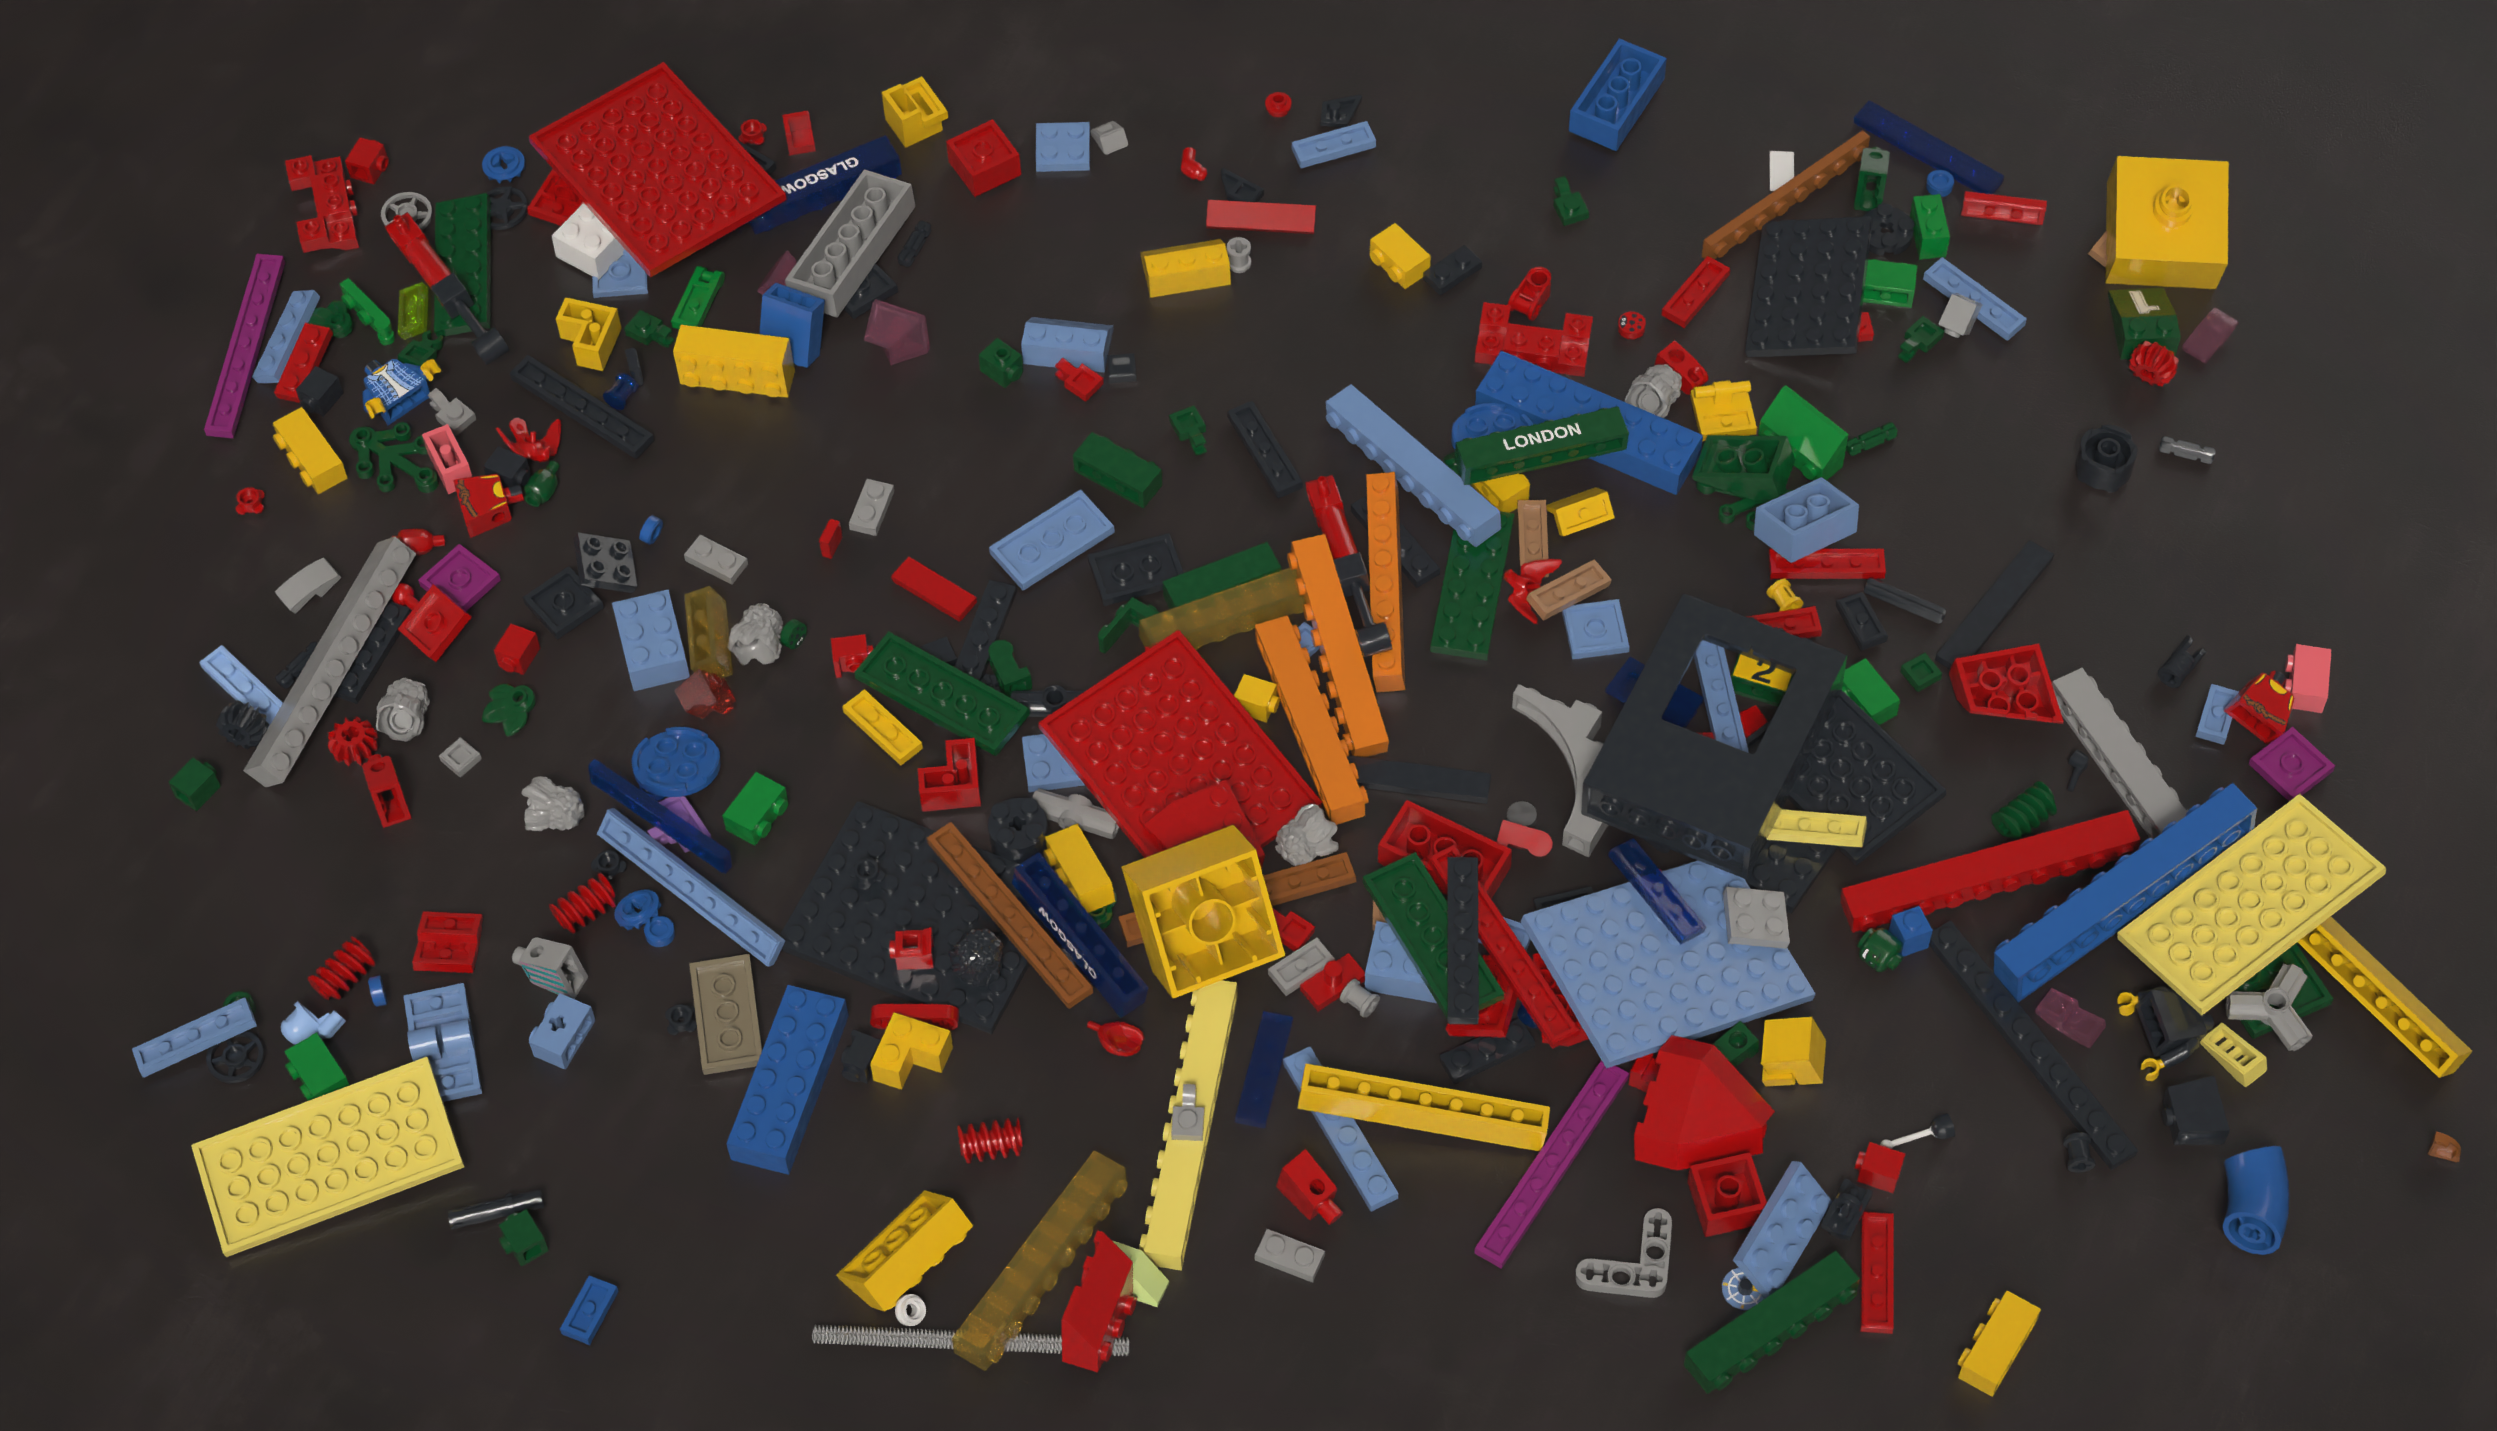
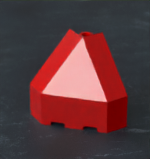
M1671 1035L1657 1054L1655 1063L1659 1064L1660 1068L1656 1081L1650 1080L1643 1102V1105L1647 1106L1644 1123L1637 1122L1634 1133L1635 1160L1678 1171L1688 1169L1691 1165L1750 1152L1751 1156L1762 1154L1763 1139L1767 1131L1766 1122L1775 1112L1772 1107L1715 1045Z

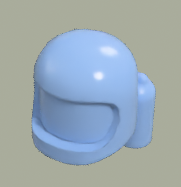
M297 1001L294 1004L296 1009L286 1020L282 1021L281 1032L289 1042L296 1045L315 1033H318L321 1039L332 1038L346 1021L335 1011L331 1014L327 1013L318 1019Z

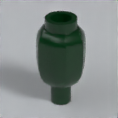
M550 461L546 468L536 471L528 480L524 488L526 493L524 499L529 505L538 507L540 504L547 502L555 492L558 484L555 474L560 468L557 462Z

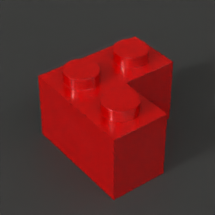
M975 738L946 740L947 766L918 768L922 812L981 806Z

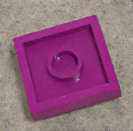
M458 544L418 581L420 587L426 591L434 584L462 609L467 611L501 579L496 571L462 545Z
M2291 727L2283 735L2254 755L2249 762V765L2288 801H2291L2299 794H2305L2331 774L2335 768V765L2294 727Z

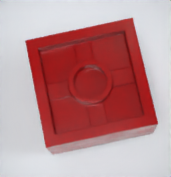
M993 119L946 141L948 161L974 197L1021 175L1020 154Z

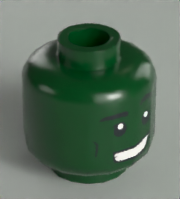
M1885 928L1869 929L1857 945L1860 949L1859 958L1876 972H1884L1888 968L1893 971L1904 958L1900 954L1903 943Z

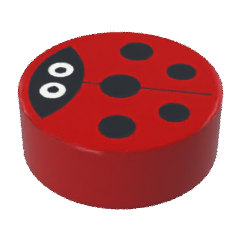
M1626 312L1620 316L1618 332L1624 338L1637 339L1645 332L1646 320L1641 314Z

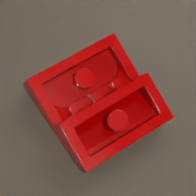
M423 911L417 930L418 944L412 961L414 971L473 973L481 938L482 914Z

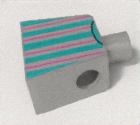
M535 937L527 948L518 946L512 956L513 963L522 966L531 983L557 995L561 993L575 999L588 978L572 946Z

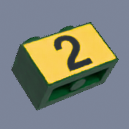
M1739 654L1731 680L1735 694L1779 707L1794 674Z

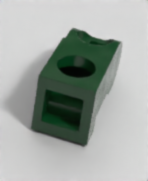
M1006 640L993 642L988 650L990 666L994 675L997 676L1003 694L1011 697L1012 691L1031 690V674L1027 666L1021 669L1018 668L1012 644Z
M1741 1021L1712 1044L1735 1067L1746 1058L1751 1059L1759 1052V1040Z

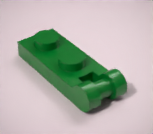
M696 267L671 320L672 328L680 329V325L702 326L719 288L723 286L725 280L724 272L718 270L711 272L707 271L705 267Z
M349 278L341 282L340 287L343 293L341 299L349 310L354 309L360 321L365 326L370 325L378 333V339L382 345L392 344L395 341V335L391 329L390 319Z

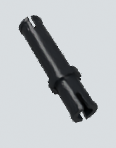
M541 1189L515 1195L508 1193L505 1194L506 1197L448 1210L451 1229L454 1230L468 1225L507 1217L526 1209L530 1211L545 1208Z

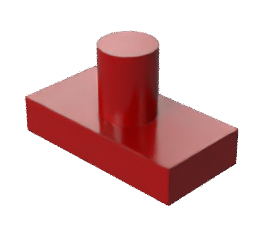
M1348 953L1337 961L1327 962L1322 971L1300 984V991L1319 1012L1340 998L1344 988L1353 979L1360 981V984L1365 981V972Z

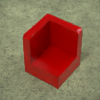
M809 111L782 115L789 156L816 151Z

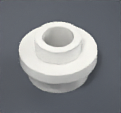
M914 1294L902 1296L895 1306L896 1318L905 1326L919 1324L926 1314L925 1303L919 1296ZM907 1305H910L912 1308L909 1316L906 1312Z

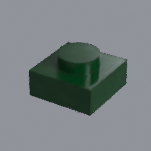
M1926 653L1903 664L1900 670L1917 692L1941 680L1942 672Z

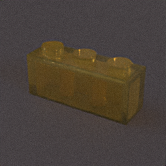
M710 586L684 594L691 669L706 683L733 675L731 651L727 647L729 629L726 601Z

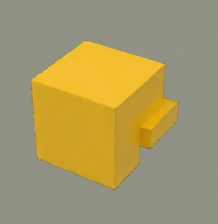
M922 76L904 85L898 84L882 92L885 120L905 148L943 131L942 121L948 119V111Z
M1813 1017L1765 1020L1761 1059L1763 1066L1762 1082L1765 1087L1795 1085V1079L1799 1085L1823 1083L1826 1039Z

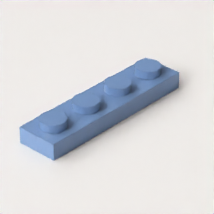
M1943 257L1924 272L1923 280L1949 299L1952 294L1959 293L1983 304L1977 319L2008 341L2025 326L2027 318Z
M315 290L293 291L252 377L257 383L279 382L305 323L309 322L320 299Z
M244 997L132 1048L139 1072L143 1077H146L254 1028L257 1024L250 1004Z

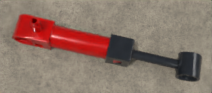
M406 212L403 215L394 216V221L384 226L386 231L409 263L413 264L431 288L450 318L453 319L460 315L475 334L477 339L472 341L471 344L485 365H489L509 352V347L494 327L486 332L469 308L474 305V302L456 275L451 273L410 214Z
M1333 475L1320 476L1318 479L1305 482L1308 498L1318 527L1326 535L1344 597L1353 596L1363 624V628L1356 630L1363 657L1392 650L1385 622L1374 623L1364 592L1370 591L1367 570L1361 553L1356 548Z

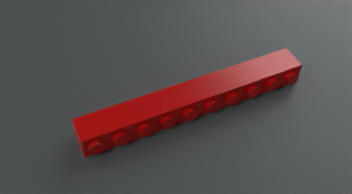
M2125 810L1842 888L1841 905L1852 933L1858 931L1867 932L1871 928L1875 929L1879 925L1890 923L1892 915L1917 906L1921 907L1926 916L1937 909L1945 907L1955 908L1966 901L1974 899L1984 900L1995 893L2003 891L2013 892L2024 885L2032 883L2042 884L2050 878L2061 875L2064 877L2071 876L2077 871L2086 868H2100L2108 862L2119 860L2127 854L2130 856L2138 851L2141 839L2129 811Z

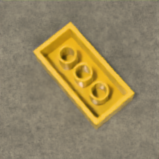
M680 325L673 349L680 384L689 387L698 386L720 391L730 390L744 394L755 393L770 397L788 398L795 373L789 338Z

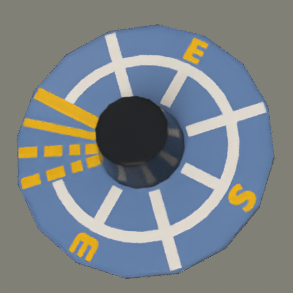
M1739 1267L1731 1270L1725 1276L1722 1282V1293L1725 1300L1732 1307L1740 1310H1749L1764 1300Z

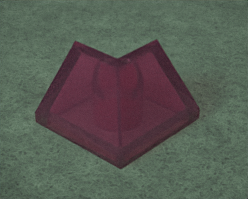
M877 299L874 300L864 341L883 347L890 365L927 354L930 347L926 317Z

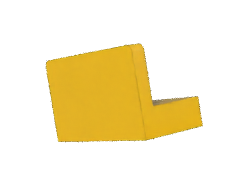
M1597 487L1546 505L1547 511L1554 514L1559 535L1566 536L1615 518L1608 492Z

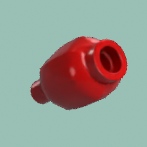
M403 529L395 536L416 553L415 556L427 554L433 547L445 546L444 535L432 536L425 529Z

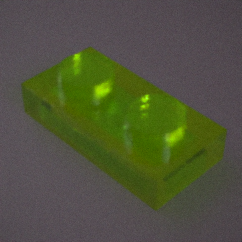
M423 282L399 291L398 335L405 340L427 331L428 287Z

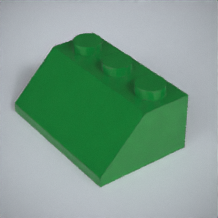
M1787 385L1782 387L1760 420L1758 436H1787L1795 457L1794 466L1809 480L1814 481L1822 477L1827 481L1843 467L1849 434Z

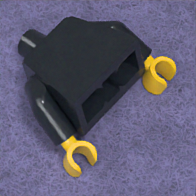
M2166 986L2140 991L2137 996H2133L2129 992H2122L2117 998V1004L2128 1003V1005L2119 1007V1013L2123 1016L2131 1015L2136 1005L2154 1056L2161 1057L2159 1060L2148 1058L2143 1061L2141 1070L2147 1067L2155 1069L2154 1072L2146 1076L2147 1081L2157 1079L2160 1069L2164 1067L2169 1069L2188 1059L2199 1048V1042L2214 1026L2212 1015L2205 1013L2201 1016L2180 995Z

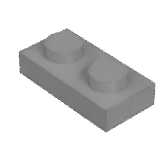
M871 479L866 480L849 521L850 530L877 536L894 494V485Z
M702 535L698 536L684 554L686 562L730 584L736 581L748 565L746 557Z
M1315 938L1270 967L1268 975L1287 996L1298 989L1300 984L1322 971L1327 962L1335 961V958L1319 939Z
M1269 1229L1266 1230L1255 1253V1261L1312 1283L1325 1257L1324 1250Z

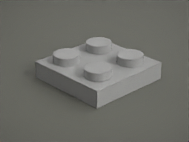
M1726 887L1723 892L1728 944L1787 949L1790 938L1784 892Z

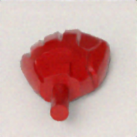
M1093 1021L1087 1023L1088 1028L1098 1032L1101 1045L1109 1053L1128 1057L1140 1051L1144 1041V1034L1139 1028L1120 1021L1103 1025Z

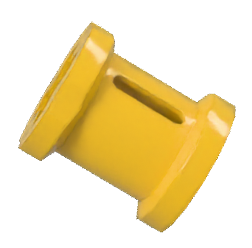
M1786 579L1776 581L1768 588L1766 593L1780 607L1779 612L1800 609L1804 603L1800 597L1795 596L1790 588V582Z

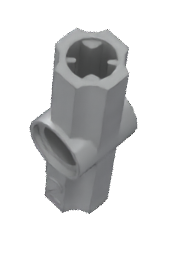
M1039 788L1033 794L1032 798L1044 810L1047 819L1058 822L1062 829L1078 824L1081 831L1084 830L1109 839H1113L1118 832L1119 826L1108 812L1103 808L1094 806L1089 799L1082 795L1071 794L1069 797H1065Z

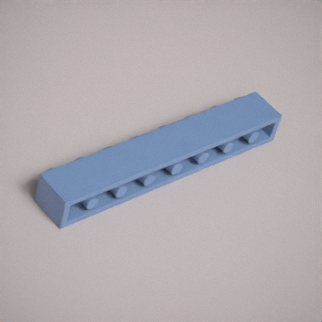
M1352 384L1326 401V419L1330 426L1335 429L1338 428L1345 434V437L1351 444H1356L1360 447L1366 457L1370 460L1374 459L1385 473L1395 472L1396 479L1407 492L1411 491L1418 497L1425 508L1433 510L1444 524H1449L1454 528L1462 540H1467L1474 547H1477L1501 530V515L1495 506L1470 485H1464L1461 477Z

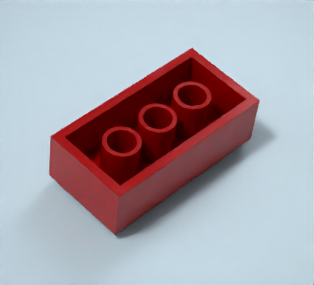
M1406 800L1378 844V863L1387 866L1416 852L1440 892L1447 895V890L1429 865L1428 857L1455 845L1462 857L1478 858V880L1492 899L1511 868L1512 849Z

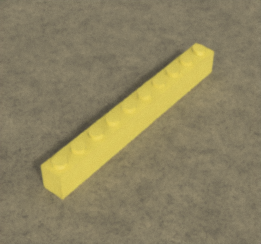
M1221 980L1197 989L1192 993L1191 1006H1195L1194 1014H1188L1186 1032L1189 1033L1188 1042L1183 1041L1181 1045L1180 1059L1184 1061L1182 1069H1176L1174 1086H1177L1178 1090L1176 1096L1171 1095L1168 1112L1173 1115V1106L1182 1107L1183 1084H1196L1195 1107H1204L1203 1141L1172 1140V1119L1171 1123H1165L1163 1141H1167L1165 1151H1159L1157 1168L1161 1169L1160 1176L1153 1179L1151 1196L1155 1197L1154 1205L1148 1206L1146 1211L1145 1224L1149 1225L1147 1234H1142L1139 1250H1142L1156 1267L1182 1271L1238 997L1237 982Z

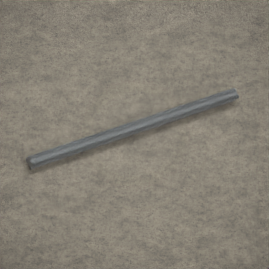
M816 1324L812 1333L813 1343L817 1342L818 1344L820 1342L821 1344L824 1342L825 1344H828V1342L829 1344H832V1342L833 1344H836V1342L840 1344L841 1342V1345L844 1343L845 1345L848 1343L849 1345L852 1343L855 1345L857 1342V1345L865 1343V1346L873 1344V1346L888 1345L890 1347L892 1345L894 1347L896 1345L898 1347L900 1345V1347H903L904 1345V1347H907L908 1345V1347H911L912 1345V1347H915L916 1345V1348H918L920 1345V1348H922L924 1345V1348H926L928 1345V1348L936 1346V1349L944 1347V1349L959 1348L961 1350L963 1348L965 1350L967 1348L969 1350L971 1348V1350H974L975 1348V1350H978L979 1348V1350H982L983 1348L984 1351L986 1348L987 1351L990 1348L991 1351L994 1348L995 1351L998 1348L999 1351L1002 1348L1005 1351L1007 1348V1351L1011 1349V1352L1015 1349V1352L1023 1350V1352L1034 1351L1036 1353L1038 1351L1040 1353L1042 1351V1353H1045L1046 1351V1353H1049L1050 1351V1353H1053L1054 1351L1055 1354L1057 1351L1058 1354L1062 1351L1061 1335L1057 1338V1334H1055V1338H1053V1334H1051V1338H1049V1334H1047V1338L1045 1334H1043V1338L1039 1334L1038 1338L1037 1334L1034 1337L1033 1333L1031 1337L1029 1333L1027 1337L1025 1333L1023 1337L1021 1333L1019 1337L1017 1333L1014 1337V1334L1012 1333L1010 1336L1009 1332L1007 1336L1005 1332L1003 1336L1001 1332L999 1336L998 1332H996L995 1336L994 1332H992L990 1336V1332L986 1335L985 1331L984 1335H982V1331H980V1335H978V1331H976V1335H974V1331H972V1335H970V1331L966 1335V1331L962 1334V1330H960V1334H958V1330H956V1334L954 1330L952 1334L950 1330L948 1334L946 1330L943 1334L942 1330L939 1333L938 1329L936 1333L934 1329L932 1333L930 1329L928 1333L926 1329L924 1333L923 1329L919 1333V1329L915 1332L914 1328L913 1332H911V1328H909V1332H907V1328H905V1332H903V1328H901V1332H899V1328L895 1332V1328L891 1331V1327H889V1331H887V1327H885V1331H883V1327L881 1331L879 1327L877 1331L875 1327L872 1331L871 1327L868 1330L867 1326L865 1330L863 1326L861 1330L859 1326L857 1330L855 1326L853 1330L852 1326L848 1330V1326L844 1329L843 1325L842 1329H840V1325H838V1329H836V1325H834V1329H832V1325H830V1329H828V1325L824 1329V1325H822V1328H820V1325L816 1328ZM1124 1337L1122 1341L1120 1338H1118V1341L1115 1338L1112 1354L1114 1356L1116 1354L1118 1356H1128L1130 1351L1128 1337L1126 1341Z

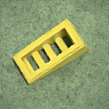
M2220 1023L2200 1041V1044L2244 1087L2249 1086L2267 1070L2266 1056L2224 1023ZM2223 1037L2227 1039L2221 1045H2216V1043ZM2234 1046L2235 1048L2227 1054L2226 1051ZM2243 1055L2244 1057L2237 1062L2236 1059Z

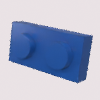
M589 1275L560 1328L561 1334L590 1345L619 1292L617 1286Z

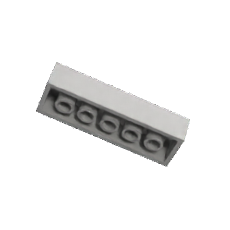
M864 169L785 279L786 286L824 299V313L838 317L914 210L915 201L912 185Z

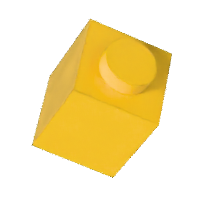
M1246 674L1243 675L1234 694L1235 698L1253 719L1266 723L1270 714L1276 713L1280 702V697L1277 696V684Z

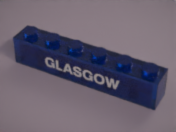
M885 135L778 179L775 182L786 193V201L748 223L755 235L788 221H793L807 213L817 211L831 203L840 201L845 197L864 169L895 178L902 174L900 157Z
M1038 852L1016 866L1012 880L1014 887L1118 1016L1122 1018L1145 1003L1149 987L1042 855Z

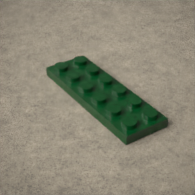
M488 193L437 202L435 208V251L470 295L474 302V305L469 308L484 329L490 328L491 199ZM434 295V332L437 337L440 335L445 337L472 332L460 315L451 319Z
M1500 511L1501 530L1477 547H1474L1467 540H1462L1456 530H1453L1430 652L1488 660L1514 523V513Z
M889 631L854 672L855 678L963 739L975 738L976 746L994 756L998 755L1030 715L1029 708Z
M1415 852L1363 876V884L1447 1018V901ZM1478 952L1480 1011L1503 1000L1504 992Z

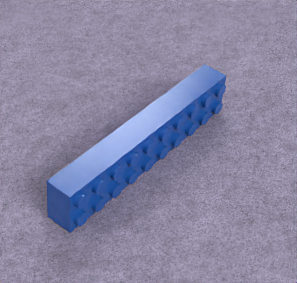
M2234 783L2225 789L2223 787L2218 788L2204 804H2196L2189 809L2183 819L2178 822H2170L2159 836L2154 839L2148 838L2139 846L2138 851L2130 856L2128 854L2124 855L2116 862L2114 868L2107 873L2102 871L2092 879L2091 884L2083 890L2078 888L2073 891L2059 907L2057 905L2052 906L2035 924L2033 922L2028 923L2011 941L2007 939L2000 943L1994 952V974L2019 1003L2131 923L2253 830L2257 807Z

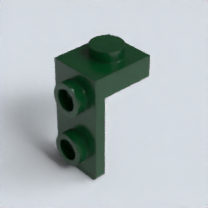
M1132 597L1126 605L1123 604L1119 607L1111 623L1101 628L1098 634L1100 652L1106 654L1131 623L1155 637L1161 630V614L1154 606L1145 605Z

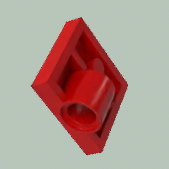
M552 169L527 210L530 216L562 226L583 202Z

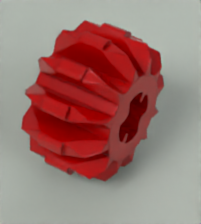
M2145 341L2134 349L2129 368L2134 371V376L2142 379V382H2149L2151 386L2154 384L2163 386L2174 378L2179 360L2174 356L2173 351L2166 349V345L2161 346L2157 342L2152 344L2149 341Z
M358 716L353 721L345 717L342 725L334 723L335 731L328 732V748L330 753L334 755L338 763L344 761L348 767L354 761L361 766L362 759H369L372 756L371 752L378 751V735L376 730L372 728L368 720L362 722Z

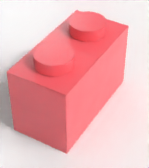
M446 424L422 434L427 453L447 493L451 494L456 492L453 480L472 477V474L449 425Z
M2296 644L2293 654L2287 655L2285 672H2290L2289 679H2286L2284 688L2292 693L2295 698L2292 709L2316 713L2323 712L2328 699L2332 649Z

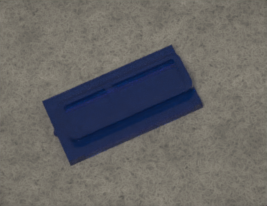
M1629 657L1607 686L1605 692L1626 703L1645 665ZM1679 684L1662 719L1686 728L1696 715L1704 698Z

